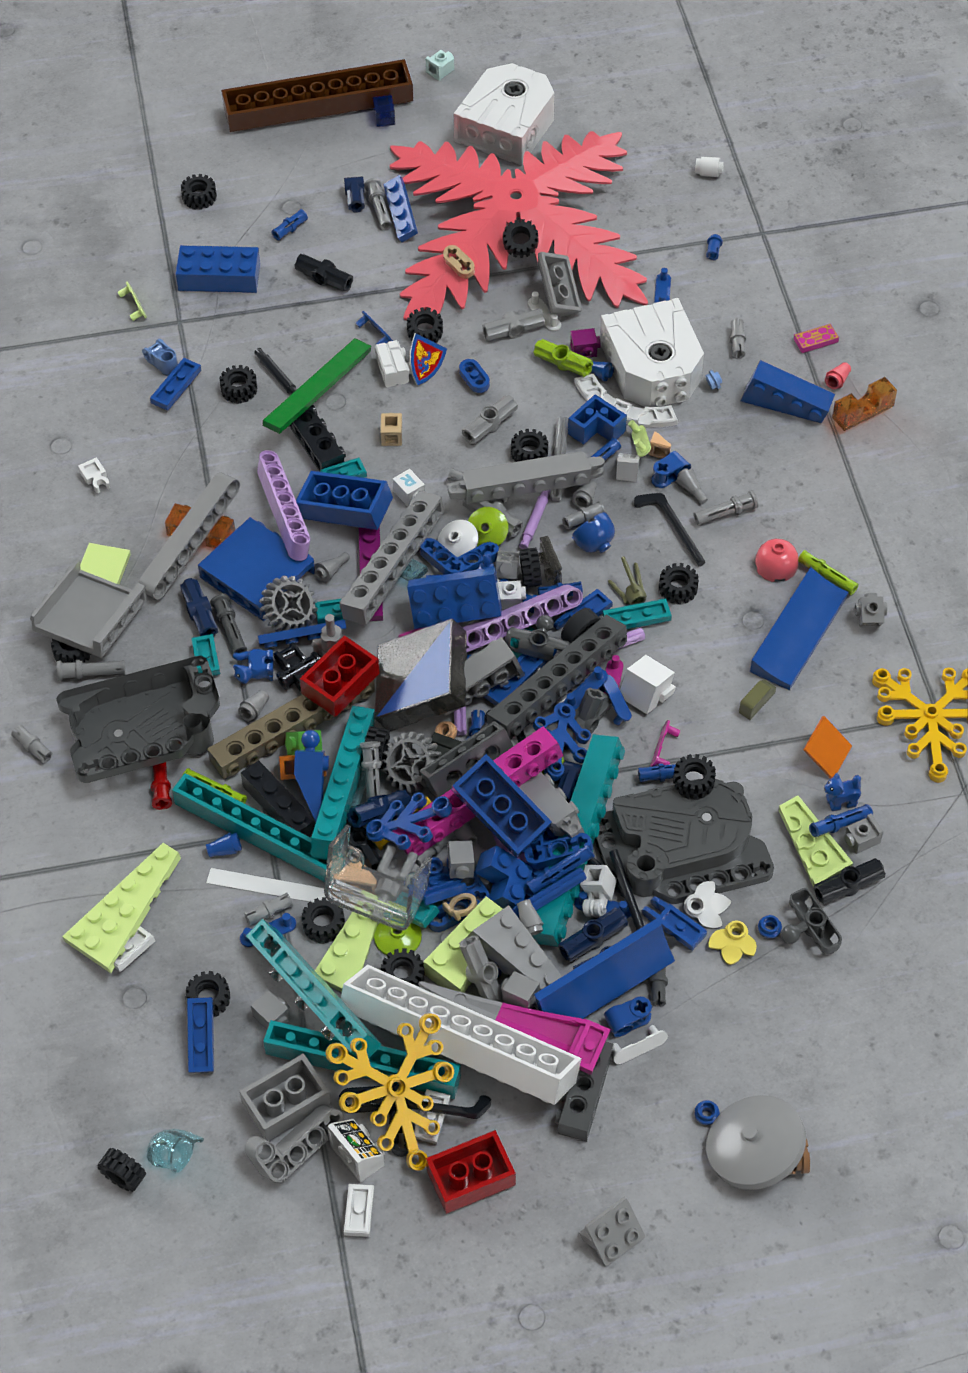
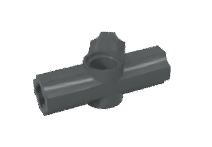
M588 688L585 691L580 706L575 710L576 715L574 718L582 729L589 730L591 734L595 731L600 719L612 707L609 696L599 689ZM567 725L566 731L575 743L578 744L576 735Z

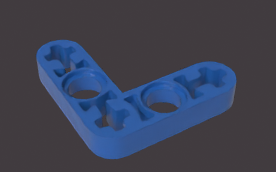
M426 538L420 546V555L443 575L479 569V565L483 563L484 554H489L491 556V563H494L497 560L499 551L497 544L486 542L456 557L433 538ZM447 558V560L445 561H439L437 559ZM469 560H477L478 562H476V563H469V562H467V561H469Z
M542 833L524 851V855L531 868L541 869L555 865L581 849L579 847L581 842H584V846L588 844L591 850H593V843L590 836L585 833H579L573 838L567 836L544 842ZM568 845H572L573 851H570ZM557 847L565 848L564 853L561 855H554L553 851ZM532 849H537L539 854L538 860H534L535 856Z
M447 857V859H446V866H447L448 871H449V864H448V857ZM474 870V877L470 878L474 879L475 882L470 886H466L465 893H470L475 897L479 896L480 899L489 898L488 890ZM462 899L455 906L461 905L466 909L469 907V904L471 905L472 901ZM440 905L438 906L440 912L436 917L442 919V923H438L433 919L428 926L434 932H442L461 923L467 916H463L460 921H457L451 915L448 917L443 906Z

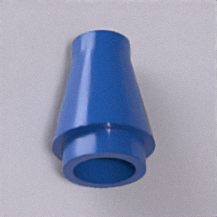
M229 832L217 840L206 844V849L209 857L237 854V851L242 850V846L237 832L233 834Z

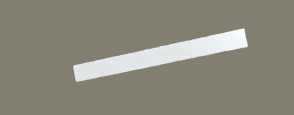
M215 868L210 869L206 882L276 896L288 893L292 899L314 902L316 898L320 901L322 897H326L327 901L330 898L334 899V903L338 902L340 907L353 910L360 900L375 907L379 900L376 897Z

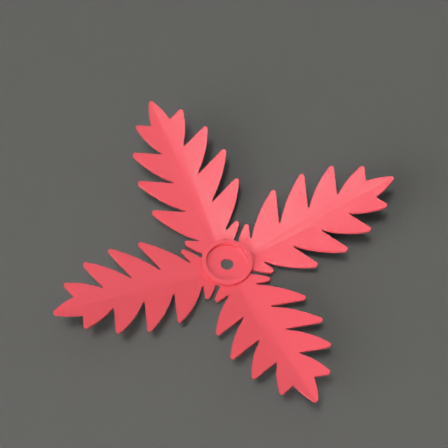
M590 131L584 138L582 146L566 134L562 139V154L547 141H543L541 148L543 163L529 151H526L523 157L525 174L521 170L515 169V178H512L509 169L501 176L500 164L494 153L489 154L479 168L478 156L473 146H468L458 161H456L455 150L449 142H444L436 154L422 141H419L414 148L390 146L392 153L399 158V160L390 164V169H416L403 177L405 184L433 179L415 190L413 196L426 195L453 188L438 197L435 203L451 202L476 195L473 197V202L477 203L473 205V208L480 209L451 218L438 225L439 230L462 232L442 236L418 247L419 252L442 254L418 262L405 270V274L427 277L413 283L400 293L401 298L411 299L406 308L404 320L407 321L411 312L414 314L415 309L420 311L422 307H424V310L427 307L431 308V312L435 309L437 314H439L444 304L447 288L461 309L465 308L468 295V278L460 277L444 261L443 251L449 245L459 247L474 262L475 273L473 276L483 292H488L490 265L487 245L501 268L506 270L508 250L504 248L503 231L507 226L506 223L508 226L511 221L515 223L516 217H520V221L525 219L526 223L530 221L532 225L536 226L539 241L534 253L537 263L538 253H549L553 241L554 254L568 256L571 269H573L577 260L579 280L587 301H591L599 278H601L605 292L615 308L620 306L623 296L636 303L648 305V300L637 285L646 283L647 278L631 269L617 265L637 259V256L615 247L598 245L618 240L620 235L601 228L576 225L597 220V215L575 208L556 206V204H559V199L554 198L558 197V192L556 191L593 194L592 189L575 181L612 184L611 179L591 170L623 171L622 166L602 158L627 155L626 150L616 146L622 137V133L616 132L600 137L594 131ZM519 193L522 197L520 199H512L510 195ZM449 253V258L452 256L457 260L456 253ZM461 263L462 269L467 270V267Z

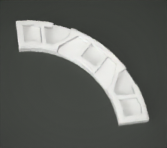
M594 374L574 378L578 391L586 401L596 394L627 415L626 424L631 420H634L638 426L643 425L644 427L654 428L678 424V419L671 405L664 407H634L628 402L610 396Z

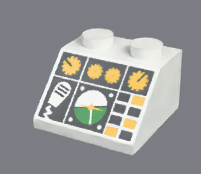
M349 1119L328 1125L331 1148L360 1183L385 1166L384 1150L378 1148L377 1142L373 1143L370 1140V1134L363 1124L358 1125L354 1119Z

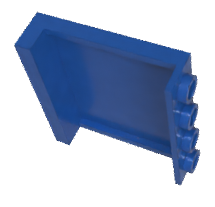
M249 517L198 564V570L201 579L221 593L227 594L230 599L264 622L266 619L262 618L266 613L265 611H260L264 604L259 601L264 597L261 593L267 589L266 585L270 582L272 583L275 578L280 579L282 576H287V578L295 576L297 581L307 571L314 575L315 563L310 554L302 561L290 558L282 537L277 532L270 531L262 522Z

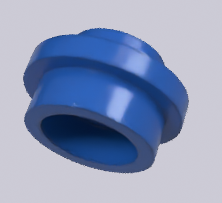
M767 915L760 919L758 931L763 937L775 938L781 933L782 924L777 917ZM771 926L773 930H769L766 927Z
M705 1100L697 1104L694 1114L699 1123L711 1125L719 1116L720 1111L714 1102ZM708 1111L711 1113V1116H704L703 1112Z

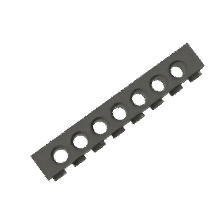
M608 615L602 617L486 714L488 725L493 721L497 722L505 728L510 740L519 735L526 726L534 722L545 710L551 708L558 699L564 697L570 689L579 684L589 673L593 672L595 667L609 659L615 651L626 644V625Z

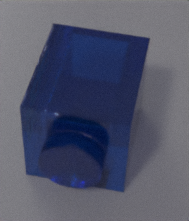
M392 95L373 97L376 126L395 125Z

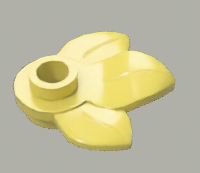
M737 920L727 924L725 929L716 930L708 943L710 949L721 950L722 958L728 965L737 963L743 954L754 956L757 947L755 940L748 935L747 926ZM737 931L740 935H734L732 932Z

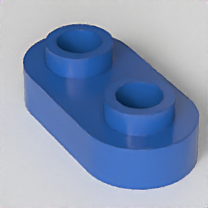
M465 359L460 363V376L469 388L476 393L486 392L490 387V379L480 364L474 359Z

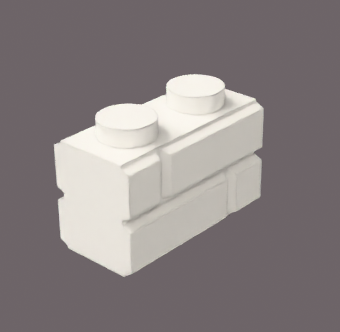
M397 340L390 341L387 344H376L375 356L385 387L408 383L409 374H412L410 363L405 362V359H407L405 348H401Z

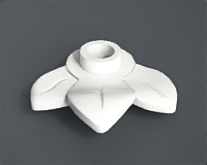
M707 881L699 884L695 893L686 898L684 910L690 917L697 918L701 925L708 928H718L722 926V921L718 914H721L729 907L731 900L722 894L715 893L714 881ZM697 902L700 905V909L693 910L691 904Z

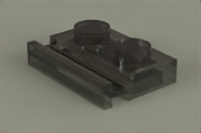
M548 535L540 537L541 543L538 556L540 565H543L545 568V579L547 582L550 581L551 585H557L559 582L562 583V567Z

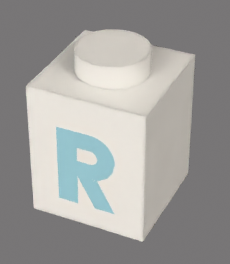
M411 469L393 478V492L407 507L418 491L425 492V484Z

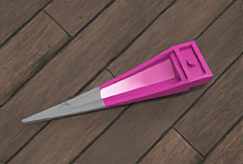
M423 981L419 982L420 987L431 993L582 1058L579 1070L592 1075L611 1030L587 1019L524 1008L462 993Z

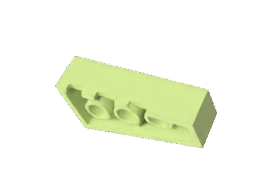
M485 897L424 960L425 975L441 987L465 993L471 982L466 977L467 963L459 943L474 929L503 909L488 897Z

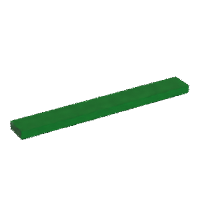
M354 338L264 418L262 426L279 434L282 433L371 352V345Z

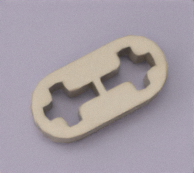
M449 245L444 249V261L460 277L466 279L474 275V262L459 247ZM449 253H456L457 260L452 256L449 258ZM461 263H462L465 267H468V266H469V269H470V270H468V271H467L466 269L463 270Z

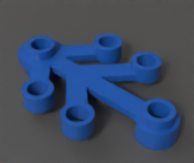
M558 703L553 709V714L545 718L539 716L534 720L533 728L535 731L543 726L546 728L558 722L557 729L549 733L558 742L562 753L565 744L577 763L584 762L587 750L578 747L566 731L567 725L574 732L576 740L580 744H587L591 738V733L587 729H582L574 719L576 712L570 704ZM562 757L556 763L544 769V774L547 773L553 781L559 780L564 773V766L561 763Z
M415 793L406 808L402 801L395 800L390 804L388 811L381 820L374 819L367 824L366 835L369 840L374 842L385 839L396 843L400 850L408 849L411 841L406 834L398 835L392 832L396 829L417 835L423 843L429 842L433 838L430 828L427 826L421 827L413 823L436 815L441 818L448 817L452 812V804L447 797L440 796L432 802L431 808L414 813L417 808H422L427 803L423 793ZM394 816H399L396 820L391 821Z

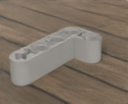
M320 1105L277 1145L261 1137L254 1136L246 1142L245 1153L263 1177L273 1182H282L329 1140L328 1125L344 1121V1115L340 1110L327 1105ZM312 1131V1136L308 1139L309 1133ZM263 1145L261 1153L258 1154L259 1148ZM292 1148H294V1152H293V1154L290 1156V1152H291ZM276 1164L274 1172L271 1173L272 1167Z

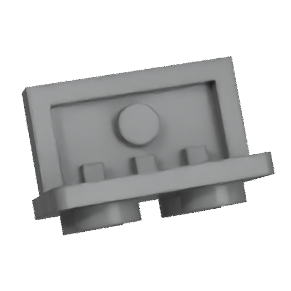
M625 1197L586 1224L585 1228L579 1232L582 1240L597 1251L602 1264L605 1266L610 1265L645 1238L634 1211Z

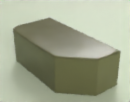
M766 680L758 681L741 700L739 713L751 720L775 694L776 687Z

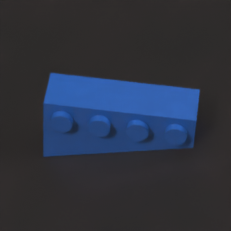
M760 360L747 383L740 401L822 423L829 412L835 394Z

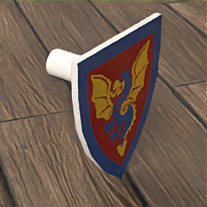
M415 333L410 349V368L416 385H420L428 381L439 370L445 358L447 348Z

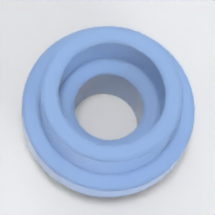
M710 370L709 374L705 375L712 390L715 388L720 389V384L723 382L719 373H714L713 370Z

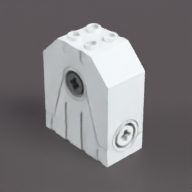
M513 63L486 69L454 112V142L464 144L467 147L473 146L474 149L481 150L487 154L494 153L495 156L522 166L524 153L526 151L530 153L533 151L554 121V91L547 76Z
M679 298L601 315V347L608 362H611L612 367H614L613 374L624 399L644 407H663L690 399L701 382L704 352Z

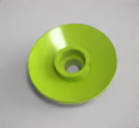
M482 507L474 511L468 519L478 532L477 547L486 542H493L500 546L505 541L509 526L505 515L500 510L493 507ZM487 523L489 525V529L487 531H483L482 527L484 524Z
M396 915L383 919L377 925L374 933L375 944L385 955L389 952L394 955L395 949L402 953V948H407V953L410 950L415 952L422 939L420 926ZM394 931H402L400 934L394 933Z

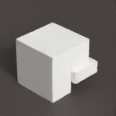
M645 655L627 668L620 691L626 702L648 714L656 708L658 701L664 702L674 694L676 686L671 683L675 672Z

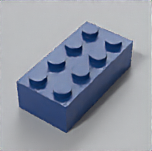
M180 245L176 268L178 291L257 293L260 272L259 247Z
M310 471L296 499V503L302 518L305 520L378 530L393 496L387 481Z
M495 567L408 581L407 590L414 629L445 625L449 622L451 624L499 617L502 615Z
M487 754L452 786L451 791L515 857L524 852L551 826L552 821Z

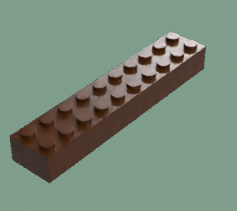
M405 59L221 90L223 107L230 132L414 101L413 83Z

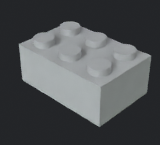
M304 1053L239 1091L244 1108L265 1140L268 1141L303 1121L320 1105L328 1106L331 1104L329 1090Z

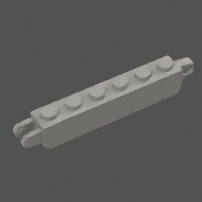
M580 451L465 470L462 474V480L448 484V494L450 499L465 498L466 503L469 504L589 484L590 479L602 477L605 460L600 456L587 458L586 454Z
M513 737L511 742L515 746L518 744V741ZM540 772L537 776L532 777L519 787L552 821L549 829L555 836L566 834L573 838L579 833H585L577 816L579 813L578 808L572 801L568 803L565 800L567 799L565 793L560 787L556 789L553 786L555 784L547 773L543 775Z

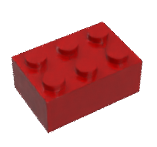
M344 635L300 678L301 693L336 717L380 674L379 659Z
M496 1130L426 1158L427 1173L446 1214L516 1185V1172Z

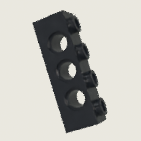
M313 404L289 425L319 472L321 469L344 462L346 454L343 447L337 445L334 434L332 432L329 433L324 419L318 417L317 410Z

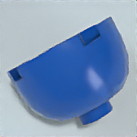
M606 512L594 516L595 520L590 523L586 521L573 532V540L583 551L590 553L600 551V553H603L611 547L610 542L614 538L615 528Z

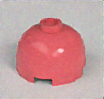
M775 538L768 540L760 546L756 554L755 564L757 572L764 579L774 582L775 579L789 580L798 569V553L795 547L784 539Z

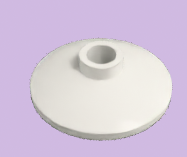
M455 520L448 523L438 536V542L456 557L476 548L479 539L475 526L466 520Z

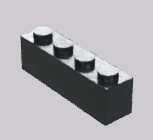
M259 760L241 772L243 788L273 819L310 838L312 837L316 824L313 816Z

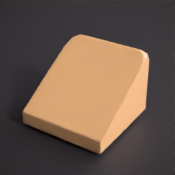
M654 432L650 441L651 450L649 455L663 459L670 454L671 444L659 433Z

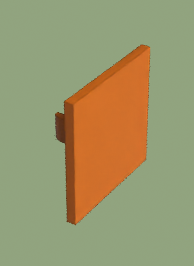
M822 716L803 750L831 779L835 773H838L852 745L825 716Z

